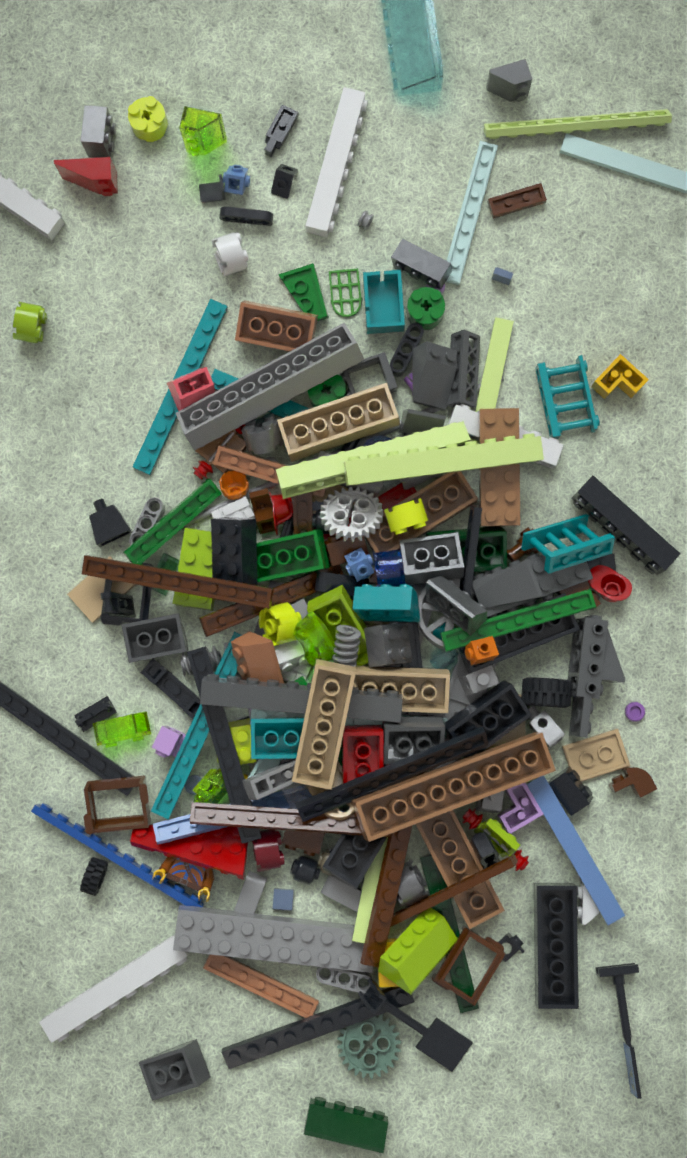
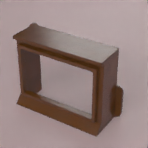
M145 775L87 781L84 787L87 814L83 817L87 834L149 828L151 818ZM139 787L143 814L97 819L93 791Z
M463 925L461 934L437 974H433L432 981L445 990L453 991L475 1006L506 953L504 952V946L491 937L483 938ZM469 937H472L496 953L495 958L472 996H469L445 980Z

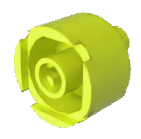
M153 96L143 97L128 107V120L137 138L147 142H154L164 136L168 127V120L164 107Z
M421 498L417 499V504L413 500L394 506L391 512L388 509L384 510L391 532L395 531V535L407 532V527L413 526L414 529L426 526L425 521H428Z
M288 602L273 605L269 609L265 608L260 611L259 627L263 628L265 632L262 636L272 640L274 646L300 638L299 623H301L302 618L300 613L295 612Z

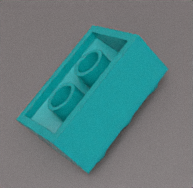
M364 584L362 587H355L353 610L363 621L420 622L418 594L412 586L402 584L400 587H392L391 585L383 584L381 587H373L372 585Z
M304 718L251 719V759L296 758Z

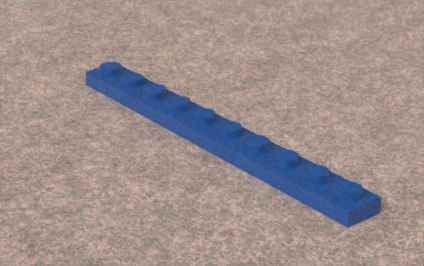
M45 803L36 804L31 810L35 815L183 905L204 906V903L201 902V897L198 900V895L193 893L189 895L184 892L186 889L177 883L173 885L168 882L169 879L166 876L164 881L159 884L162 878L160 875H156L152 879L154 873L151 872L152 868L144 863L140 865L135 862V858L128 853L123 855L118 852L119 848L111 843L105 844L101 841L102 838L95 833L87 834L84 826L78 823L72 824L68 821L69 818L66 815L54 813L51 806Z

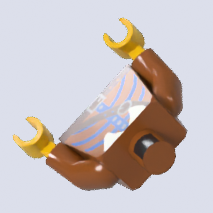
M172 856L171 858L167 857L159 867V870H156L152 876V879H154L156 875H160L162 879L159 884L164 881L165 874H167L166 878L199 891L198 900H200V896L203 894L207 895L206 902L210 900V891L214 882L212 868L199 867Z

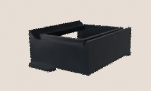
M142 563V564H141V565H146V566H152V567H154L152 564H148V563ZM105 579L104 592H111L112 580ZM143 586L139 619L110 616L108 613H103L102 609L101 622L103 624L119 626L123 622L132 623L147 620L149 617L152 587Z

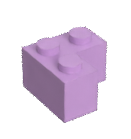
M162 726L152 748L156 749L155 753L162 757H176L186 734L170 726Z
M522 783L505 790L513 806L497 816L506 832L511 834L542 816L543 812L526 783Z

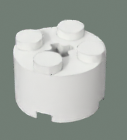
M231 233L212 239V248L216 247L217 249L214 255L223 276L245 270L248 267L247 261H249L246 250L241 248L242 240L239 233Z

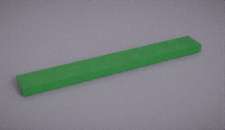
M588 589L489 618L471 636L460 627L441 632L440 635L445 652L465 647L474 640L490 636L495 638L597 607L592 591Z

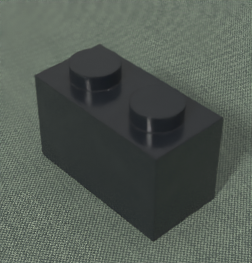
M570 766L552 777L548 782L556 797L571 816L589 805L593 799L590 788L583 785L579 774L572 770Z

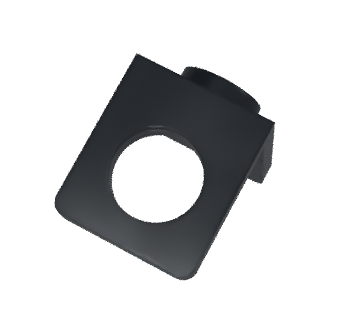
M280 164L275 172L271 193L286 199L289 198L293 178L298 173V169Z
M219 174L220 182L199 185L202 203L226 200L222 174Z
M508 932L498 941L501 945L507 942L512 947L511 952L505 954L504 962L508 961L519 950L522 953L525 952L521 947L524 943L517 935L512 936Z

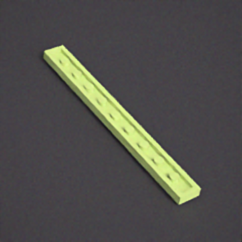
M668 109L487 123L484 124V133L490 139H498L500 136L515 138L523 134L526 136H535L537 133L552 135L555 132L561 131L563 133H572L574 130L589 132L592 129L609 130L612 127L627 129L629 126H636L642 128L650 124L664 126L665 123H672V114Z

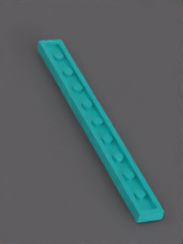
M210 298L173 380L201 367L228 309L227 305ZM169 389L132 466L134 469L150 476L177 419L176 413L178 409Z
M235 631L215 671L219 678L236 676L238 672V664L232 653L231 641L242 635ZM200 704L151 809V812L168 820L210 732L202 704Z

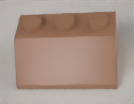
M249 631L231 641L232 653L236 658L237 670L242 680L258 678L259 681L267 682V680L273 679L278 680L279 683H284L272 640Z

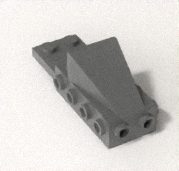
M538 553L528 556L522 562L517 560L509 563V567L502 570V567L491 570V574L484 576L483 573L474 576L471 598H474L476 603H481L486 608L487 618L489 619L499 616V613L505 611L506 613L518 610L517 607L524 605L525 608L536 604L535 600L540 598L543 601L553 598V593L591 580L593 577L587 562L548 574L544 570L546 557L544 555L538 556Z
M598 615L576 619L580 630L573 632L567 679L572 682L571 697H573L569 736L588 738V734L591 732L590 714L593 713L594 709L592 699H600V696L603 694V684L601 682L625 683V676L608 630V620H602V616Z

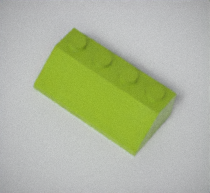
M432 908L421 912L380 957L378 972L412 995L457 940L445 917Z

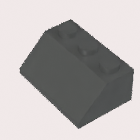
M458 532L400 540L405 584L426 583L429 579L443 576L447 580L464 578V563Z
M439 576L426 582V601L470 636L487 620L486 608L481 603H476L472 600L466 591L458 589L452 580Z
M179 613L121 625L129 663L189 650L186 633Z
M401 717V722L382 721V729L384 731L383 763L392 764L443 743L445 725L442 717Z

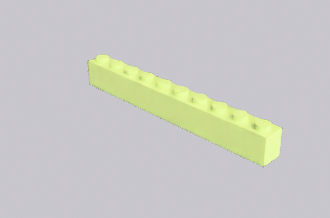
M464 421L454 422L447 426L434 427L427 431L415 432L412 435L396 437L392 440L377 442L365 447L360 446L353 450L341 451L330 456H321L318 459L302 461L291 466H283L276 469L277 481L282 497L285 499L346 483L344 462L348 461V457L360 456V459L368 458L367 455L379 453L381 457L387 456V452L399 451V454L407 453L408 449L418 448L420 452L426 451V447L438 446V449L446 448L445 445L457 443L459 447L465 446V442H469L471 439Z
M531 433L524 434L521 439H515V436L503 437L504 441L496 442V438L484 440L482 444H477V441L465 442V446L459 447L457 443L445 445L446 448L438 449V446L426 447V451L420 452L418 448L408 449L407 453L399 454V451L387 452V456L381 457L379 453L369 454L366 459H360V456L348 457V461L344 462L346 485L351 486L544 460L541 436L535 437V434Z

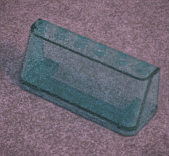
M381 0V4L385 3L383 19L388 24V26H385L386 38H390L388 54L392 55L393 61H390L391 73H395V78L392 79L393 90H397L398 96L441 91L443 65L433 0Z

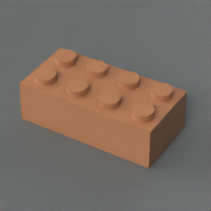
M244 300L240 304L235 340L292 351L314 339L318 315Z

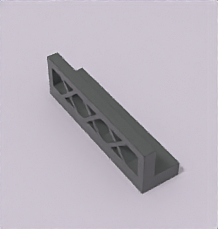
M464 329L451 334L450 348L457 350V369L447 406L455 407L456 405L464 404L473 409L477 405L480 335ZM469 338L474 340L473 348L469 344ZM469 355L472 359V366L468 362ZM468 373L471 377V383L467 380ZM467 391L470 395V401L466 400Z

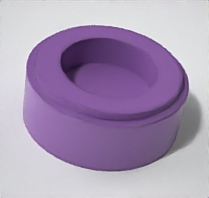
M631 702L625 707L627 719L630 721H640L643 719L645 708L642 704Z

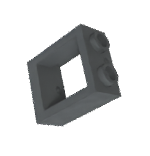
M385 352L365 358V360L340 373L341 378L348 387L346 391L347 396L355 394L349 374L377 364L380 365L390 393L397 392V384Z

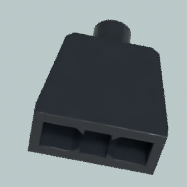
M103 498L93 502L97 512L89 515L95 542L99 547L133 532L114 504L107 507Z

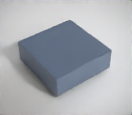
M497 267L494 270L492 280L509 285L513 273Z
M274 888L273 909L292 910L294 889Z

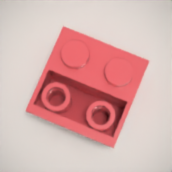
M207 367L199 368L167 382L178 411L215 392L214 383Z

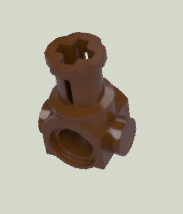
M527 527L519 533L521 537L516 540L517 544L511 549H507V558L511 563L524 555H530L532 552L534 554L539 553L535 547L525 551L521 549L523 533L534 530L533 528Z

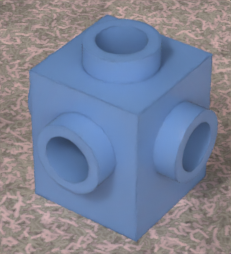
M241 165L229 166L227 172L223 174L224 192L243 195L246 187L250 185L248 168H243Z
M362 548L344 556L348 564L345 568L349 576L354 575L357 581L366 579L374 573L372 568L374 562L370 554L366 555Z

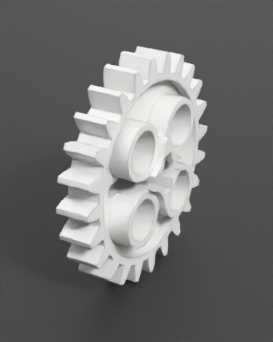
M349 487V491L342 488L341 493L335 490V496L329 494L328 500L324 499V505H321V524L324 525L325 531H330V536L336 533V539L343 536L344 541L351 538V541L354 542L355 537H358L362 541L363 535L369 538V532L375 534L376 529H380V523L383 522L382 503H379V498H373V493L367 495L366 489L360 492L359 487H357L356 491H353L352 487ZM353 502H356L354 505V510L352 512ZM349 517H351V524L348 527Z

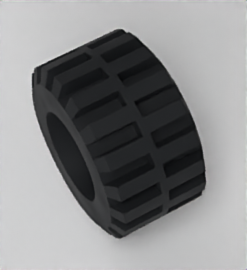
M527 677L522 679L521 699L525 705L567 708L571 706L572 682L564 679Z

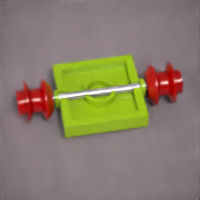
M469 808L462 816L464 819L462 823L468 822L470 824L469 829H474L473 832L476 834L486 832L498 854L502 858L507 855L508 857L515 855L518 860L515 865V871L519 869L521 871L524 870L529 864L527 860L529 856L523 857L521 855L522 850H517L520 844L515 836L503 830L501 824L494 819L489 818L482 823L483 815L475 814L476 808L473 810Z

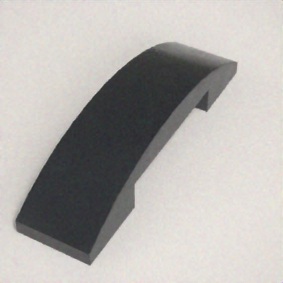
M152 658L140 673L181 707L188 716L194 719L200 706V698L168 669Z

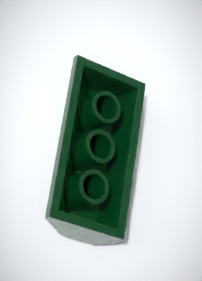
M501 526L480 527L474 572L493 570L498 567L506 569L507 531ZM467 529L426 532V536L458 532L462 557H464Z
M323 1097L310 1098L304 1135L384 1154L388 1128V1116H385V1113L374 1110L373 1113L368 1112L361 1106L347 1107L345 1103L335 1101L334 1103L326 1102L327 1100Z

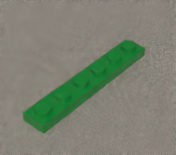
M207 479L126 549L123 554L131 563L141 565L222 493L211 479Z

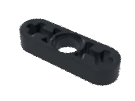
M221 207L219 219L227 222L271 226L274 214L264 210Z

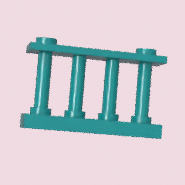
M579 355L577 357L576 364L552 369L546 368L545 362L538 363L535 370L549 436L558 439L562 431L590 426L591 433L595 432L598 426H600V420L598 415H595L586 374L588 365L586 360L583 361V356ZM578 371L580 382L557 387L550 386L549 379L551 376ZM582 390L583 401L557 405L553 402V397L556 394ZM586 408L588 419L562 424L557 420L556 415L561 412Z
M584 514L524 532L521 549L525 551L535 547L546 557L544 570L549 574L612 554L615 537L611 533L598 537L587 527L589 515ZM583 533L590 540L583 542L576 534ZM567 538L574 545L567 547L560 539ZM551 542L559 550L551 552L544 544Z

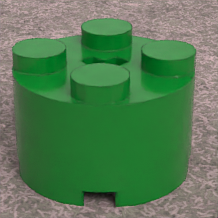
M422 287L414 290L407 304V318L410 323H419L424 330H431L442 321L445 311V300L441 292L431 287Z
M335 375L323 383L308 390V397L311 405L317 407L346 397V387L341 376ZM324 390H330V394L324 393Z

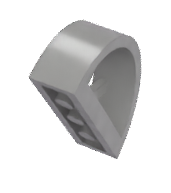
M461 578L450 579L459 589ZM425 586L418 598L421 618L418 625L424 637L432 645L445 651L442 640L436 638L431 632L445 622V631L454 629V622L444 615L429 627L425 626L422 618V609L440 612L433 605L424 603L426 600Z

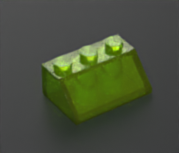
M184 106L179 129L186 152L192 156H205L227 142L222 114Z

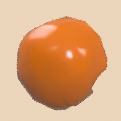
M231 470L224 473L219 480L221 492L226 498L237 500L247 495L249 482L244 473Z

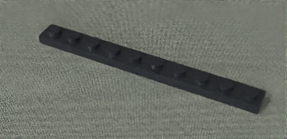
M206 646L187 652L200 697L202 679L208 674H214ZM202 704L231 805L253 806L242 782L245 778L224 706ZM237 827L242 844L262 838L258 828Z
M0 681V706L103 780L134 777L130 772ZM134 787L120 788L117 790H119L126 796H129Z
M479 727L332 788V790H326L295 803L302 822L351 803L354 799L387 788L489 746L483 727Z
M389 987L382 990L387 997V1001L397 1008L415 1002L413 994L410 995L401 987ZM361 998L224 1047L221 1053L228 1069H232L384 1014L387 1011L382 1008L374 1015L368 1011Z

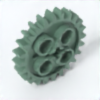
M384 1014L348 1026L347 1029L342 1028L339 1030L344 1035L337 1037L339 1041H342V1044H339L337 1048L343 1050L338 1056H345L346 1059L342 1064L349 1063L348 1071L354 1068L355 1076L362 1072V1078H365L367 1073H369L371 1079H373L374 1073L381 1077V1070L388 1073L387 1066L389 1065L392 1068L395 1066L392 1059H399L395 1052H401V1049L396 1047L397 1044L402 1042V1040L396 1039L400 1032L393 1031L396 1024L389 1025L391 1018L383 1020ZM364 1024H370L373 1027L371 1035L364 1033ZM378 1030H381L380 1035L372 1043L374 1048H368L364 1055L358 1059V1054L367 1044L365 1040L369 1041ZM379 1038H386L388 1040L387 1048L383 1049L378 1045ZM352 1040L359 1041V1050L355 1051L351 1048L350 1042ZM367 1054L375 1056L376 1062L371 1065L366 1062L365 1057Z

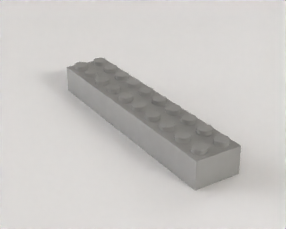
M342 323L178 411L176 415L185 437L195 451L365 359L345 323Z
M179 905L173 950L369 973L373 971V966L360 963L364 943L352 941L355 925Z

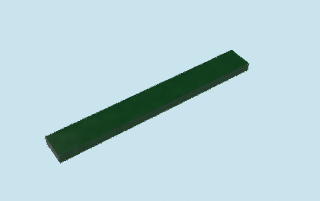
M431 854L420 857L430 895L446 888L447 885ZM449 898L433 906V909L445 917L458 939L460 932L452 901ZM463 947L449 972L452 984L469 996H472L475 990ZM455 993L460 1014L479 1009L478 1001L474 1006Z

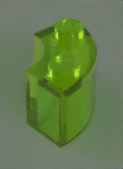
M311 611L296 624L293 636L302 645L305 659L310 665L315 666L316 659L324 661L332 659L335 654L333 652L335 645L325 624Z
M147 711L93 723L97 746L105 745L106 748L117 746V742L132 739L133 742L144 740V736L151 734Z

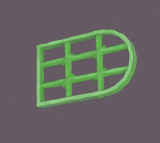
M358 268L329 271L333 310L341 317L354 316L360 310L362 300ZM357 271L358 283L351 282L350 272ZM347 272L348 284L341 283L340 273ZM332 273H337L338 285H332ZM352 286H358L359 298L354 299L352 296ZM341 287L349 288L350 299L344 300L342 298ZM332 288L339 289L340 300L333 301ZM359 301V307L354 312L353 302ZM349 302L351 314H344L343 303ZM335 303H339L341 313L335 309Z

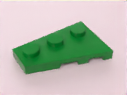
M314 263L278 274L303 312L318 315L317 321L329 318Z

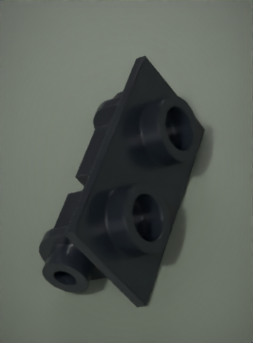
M106 696L74 715L76 718L75 723L85 732L114 715L117 711L109 697Z

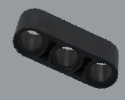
M412 323L408 326L390 361V367L395 377H401L405 374L413 359V348L419 346L422 341L424 329L419 323ZM418 331L420 335L413 337L410 332ZM409 347L411 352L406 354L401 349ZM399 363L403 368L396 370L393 365Z
M317 571L314 591L328 592L343 585L348 595L354 596L355 587L369 584V579L357 581L354 576Z

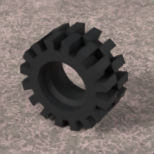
M95 857L91 858L81 881V892L97 896L108 869L107 861Z

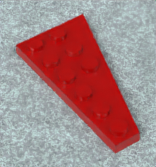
M150 825L149 828L132 829L130 842L134 847L151 852L164 853V856L170 858L172 856L177 857L183 862L206 869H216L222 874L228 875L229 873L244 880L248 842L242 844L237 827H224L159 845L156 842L153 825Z

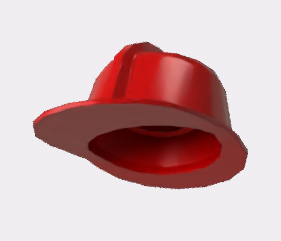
M270 494L273 503L275 531L278 536L277 526L292 517L293 503L291 497L283 499L282 494Z
M598 565L590 570L593 579L588 580V582L595 591L600 593L604 600L617 602L625 600L631 595L632 584L623 575L605 565Z

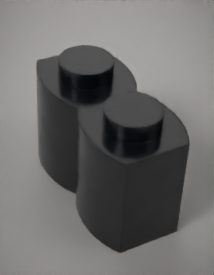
M486 832L477 833L471 838L470 844L483 869L500 861L498 858L499 854Z

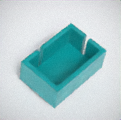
M401 270L384 271V281H380V271L363 272L367 334L404 332L405 319Z

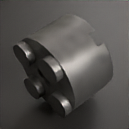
M266 414L262 418L251 420L242 427L241 431L249 453L251 451H254V454L257 455L269 453L276 450V445L280 444L281 447L284 444L277 422L278 419L274 414Z
M413 860L404 863L398 890L399 895H397L401 906L407 905L409 907L430 896L429 890L425 892L424 886L427 884L416 865L412 866Z

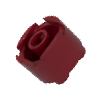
M273 829L260 831L262 838L252 841L257 872L281 868V865H285L282 850H279L278 845H282L279 831Z

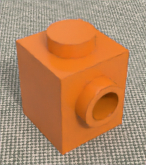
M493 636L471 641L465 646V655L470 660L471 666L494 660L499 655Z

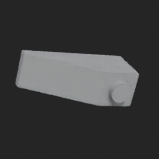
M296 759L242 780L248 798L250 800H258L295 783L292 782Z

